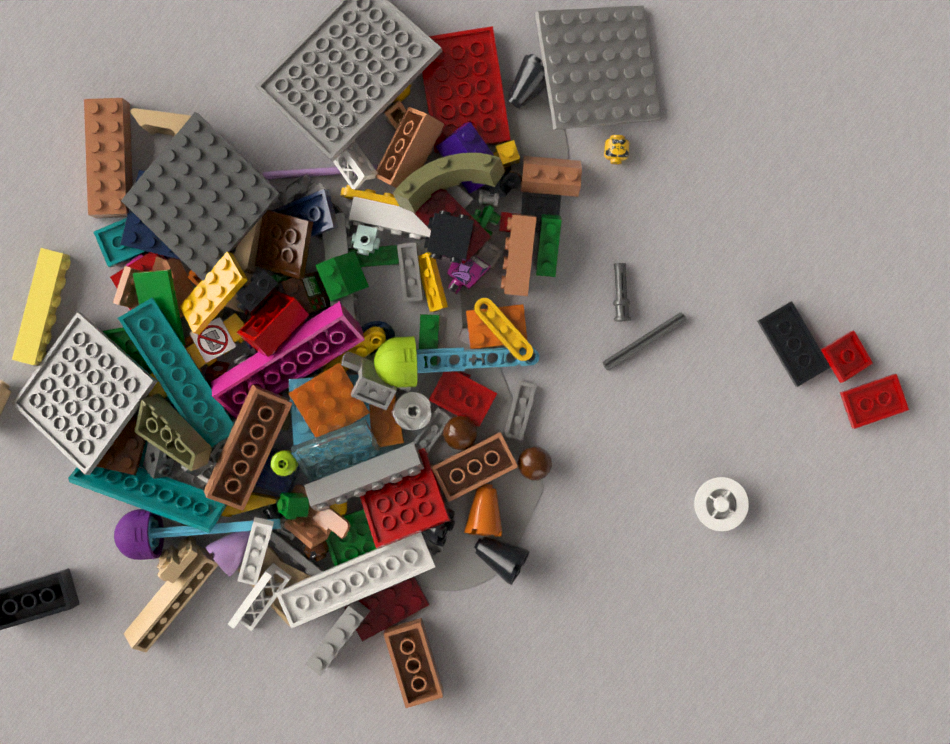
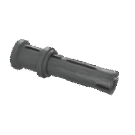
M615 263L616 300H614L613 305L615 306L616 317L614 321H631V317H629L630 301L627 299L626 263Z

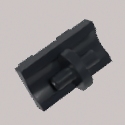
M511 166L504 167L505 172L495 187L488 185L490 194L499 193L500 198L506 197L511 189L520 186L522 177L519 173L511 171Z

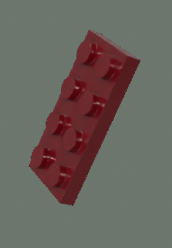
M439 189L432 193V197L414 214L427 228L430 217H434V213H439L440 210L450 212L451 216L459 217V214L470 216V220H474L467 260L462 261L465 264L492 237L445 189Z
M415 576L358 600L370 612L356 631L363 642L429 606L430 603Z

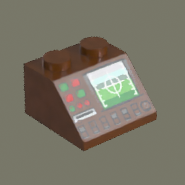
M318 271L305 274L304 279L291 278L281 282L285 294L295 298L309 316L331 307L329 296Z

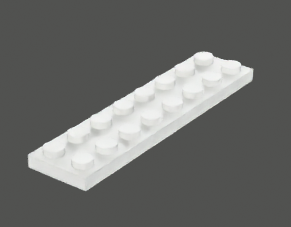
M420 532L278 590L276 595L292 629L435 568V564Z

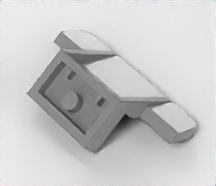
M346 352L341 365L357 371L359 375L350 393L351 396L387 410L399 387L390 386L382 381L376 373L373 361L351 352ZM401 387L399 389L409 392L411 387Z

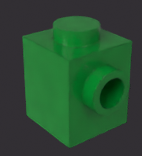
M281 493L277 507L278 512L284 515L286 519L295 520L297 517H308L310 503L308 496L303 493Z

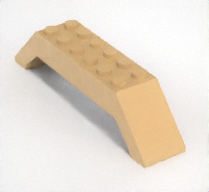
M137 108L130 110L139 125L151 135L161 133L175 136L191 117V115ZM262 217L237 245L236 252L233 254L242 270L250 274L256 271L255 261Z

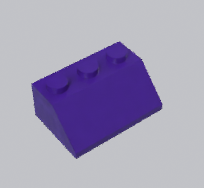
M471 122L463 124L435 146L442 157L460 153L493 155ZM472 181L461 182L469 194L485 185L472 183Z

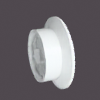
M716 477L706 481L698 489L694 500V508L698 519L706 527L715 531H728L743 522L748 512L749 501L744 488L738 482L726 477Z

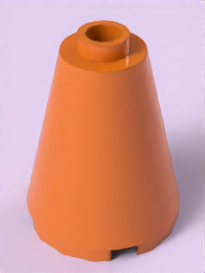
M484 484L477 488L464 528L465 534L502 537L503 532L497 490L493 488V485Z

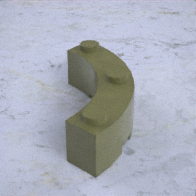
M483 153L449 155L434 160L414 171L396 188L393 195L400 207L416 213L432 197L431 194L439 189L444 190L459 185L464 181H472V183L495 187L505 171L500 157Z

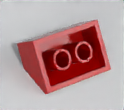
M277 291L236 333L259 353L269 357L277 351L283 341L290 338L291 333L297 327L304 323L309 314L295 298Z

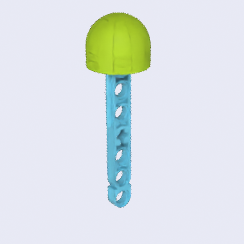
M414 336L395 337L388 339L380 345L375 354L374 367L382 381L390 386L401 388L416 387L417 373L464 371V369L510 367L517 366L518 364L520 366L535 365L539 361L540 356L535 348H533V352H535L533 360L519 361L515 359L512 362L506 359L507 354L510 353L507 348L464 350V347L416 350ZM520 348L519 353L521 355H524L526 353V350L524 348ZM484 353L483 358L485 363H482L481 359H476L475 363H472L471 360H469V358H472L473 354H475L477 358H482L481 354ZM496 353L498 356L497 360L493 363L488 362V355ZM452 355L459 356L460 360L457 364L449 362V358ZM424 356H427V357H426L427 366H425ZM439 356L441 359L438 365L430 364L431 357Z

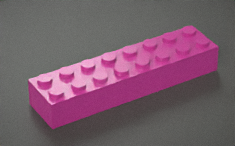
M339 301L296 328L291 333L290 338L283 341L274 354L267 357L258 352L211 382L212 397L237 419L252 384L276 394L289 387L288 379L304 378L364 341L361 325Z

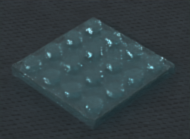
M366 419L291 447L293 456L310 483L384 454Z

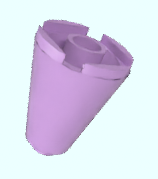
M251 531L233 532L206 546L209 554H213L215 562L229 577L233 575L243 562Z

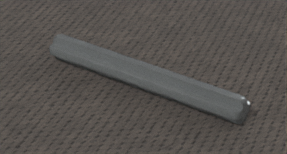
M682 312L678 313L603 361V366L606 370L612 369L686 321L685 315Z

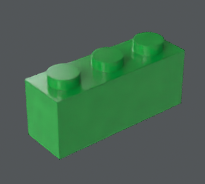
M541 215L536 276L556 277L562 223L561 216Z

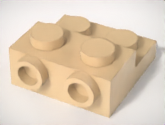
M188 536L180 541L177 548L171 545L168 549L162 551L157 568L160 570L157 575L161 580H168L173 584L198 555L196 538Z

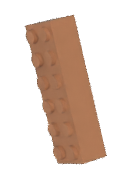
M124 98L84 99L88 215L94 218L127 217L129 208L121 200L133 187L130 103Z
M252 384L204 489L206 498L244 510L292 406V402L288 398Z

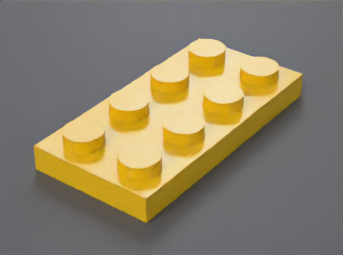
M230 252L224 254L212 271L206 275L205 280L201 281L179 306L192 332L200 335L248 280L235 256Z

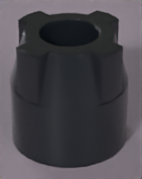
M275 503L263 510L267 519H280L284 516L278 512V507Z

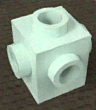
M358 224L357 232L353 233L351 243L354 244L353 248L358 250V254L369 256V253L374 254L375 249H379V230Z

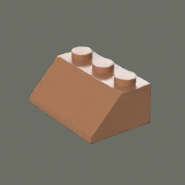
M524 156L521 192L578 197L582 176L581 161Z

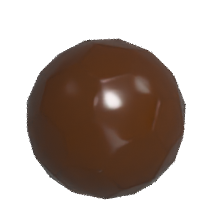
M455 416L445 424L443 436L445 442L451 448L465 450L475 443L478 431L470 418Z
M529 447L519 455L518 469L526 479L539 481L550 473L552 461L545 449Z

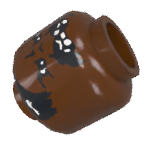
M326 541L312 549L302 542V547L308 559H315L317 562L327 557L326 553L329 551V547Z

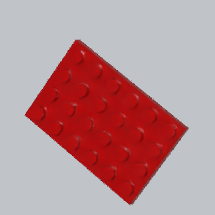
M493 26L429 36L442 49V52L422 72L429 115L444 124L442 133L434 144L435 153H439L435 147L468 122H471L486 145L511 141Z

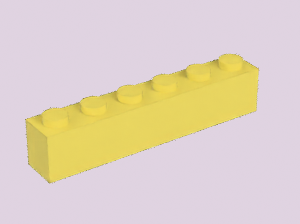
M40 248L12 360L39 366L47 355V344L50 343L52 338L51 329L56 322V309L61 303V290L66 283V270L69 269L71 264L70 255Z

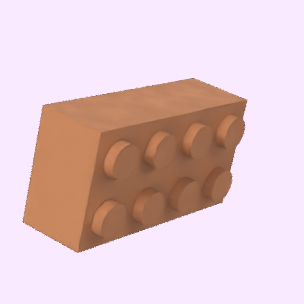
M408 107L376 170L378 174L375 177L397 188L409 175L424 166L426 159L432 153L437 138L442 133L444 124L427 113Z
M512 213V218L508 217L507 230L511 231L510 237H506L505 250H508V256H504L503 269H506V276L502 275L501 289H504V294L528 296L536 216Z
M501 431L473 444L471 447L432 465L431 468L448 502L517 468L518 465Z
M422 618L385 629L383 633L405 708L443 698L444 689Z

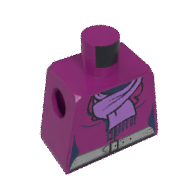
M475 254L465 264L452 262L447 275L453 278L447 288L455 294L459 292L462 286L470 290L489 271L491 265Z

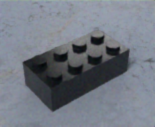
M63 569L0 588V630L64 612L80 605L70 569Z

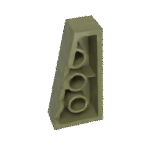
M159 393L141 399L135 427L136 434L190 471L208 464L212 447Z

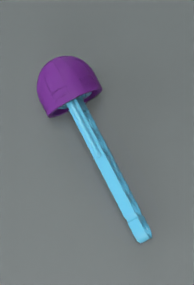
M137 509L128 512L119 520L114 531V541L120 552L130 559H158L162 553L164 538L251 531L253 521L217 523L211 532L207 533L190 526L164 528L160 515L144 509ZM268 519L274 521L272 529H281L280 519Z

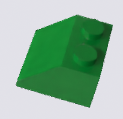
M355 251L333 257L316 265L331 302L369 287Z

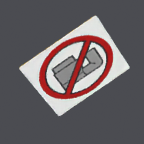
M220 317L211 321L200 335L190 332L205 362L236 347Z

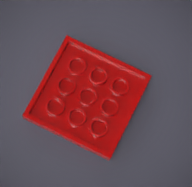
M425 448L418 450L425 468L420 470L419 474L414 476L407 475L402 477V480L399 482L384 484L383 488L369 490L365 495L360 496L377 549L450 521Z

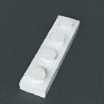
M254 517L238 582L251 585L257 584L274 521Z

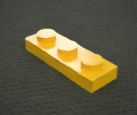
M424 253L418 256L421 280L430 312H435L447 308L448 305L436 259L430 258L431 254Z

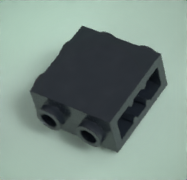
M440 210L439 213H434V217H430L428 229H431L430 237L426 236L424 244L427 253L431 254L430 258L442 260V257L450 258V262L459 264L462 261H466L474 220H470V216L459 214V217L451 216V213Z
M264 270L261 273L256 272L250 279L251 283L247 287L243 286L236 293L238 296L236 298L238 310L246 317L248 315L252 317L279 291L278 282Z

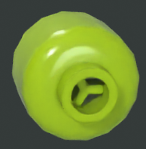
M290 450L277 452L271 460L272 470L280 476H288L298 467V458Z

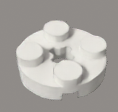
M408 392L402 394L395 401L392 415L396 423L403 429H421L431 419V404L423 394ZM416 407L415 412L417 414L410 416L408 408Z

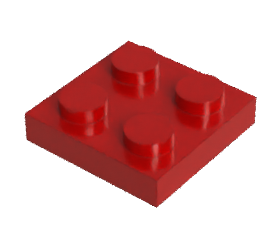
M854 330L849 331L821 349L840 383L847 381L873 364Z

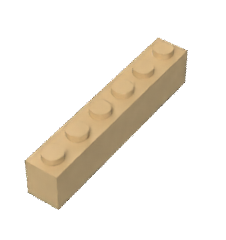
M197 545L198 555L173 584L168 580L123 633L132 649L147 653L217 568L218 564L213 559V554H209L206 548Z

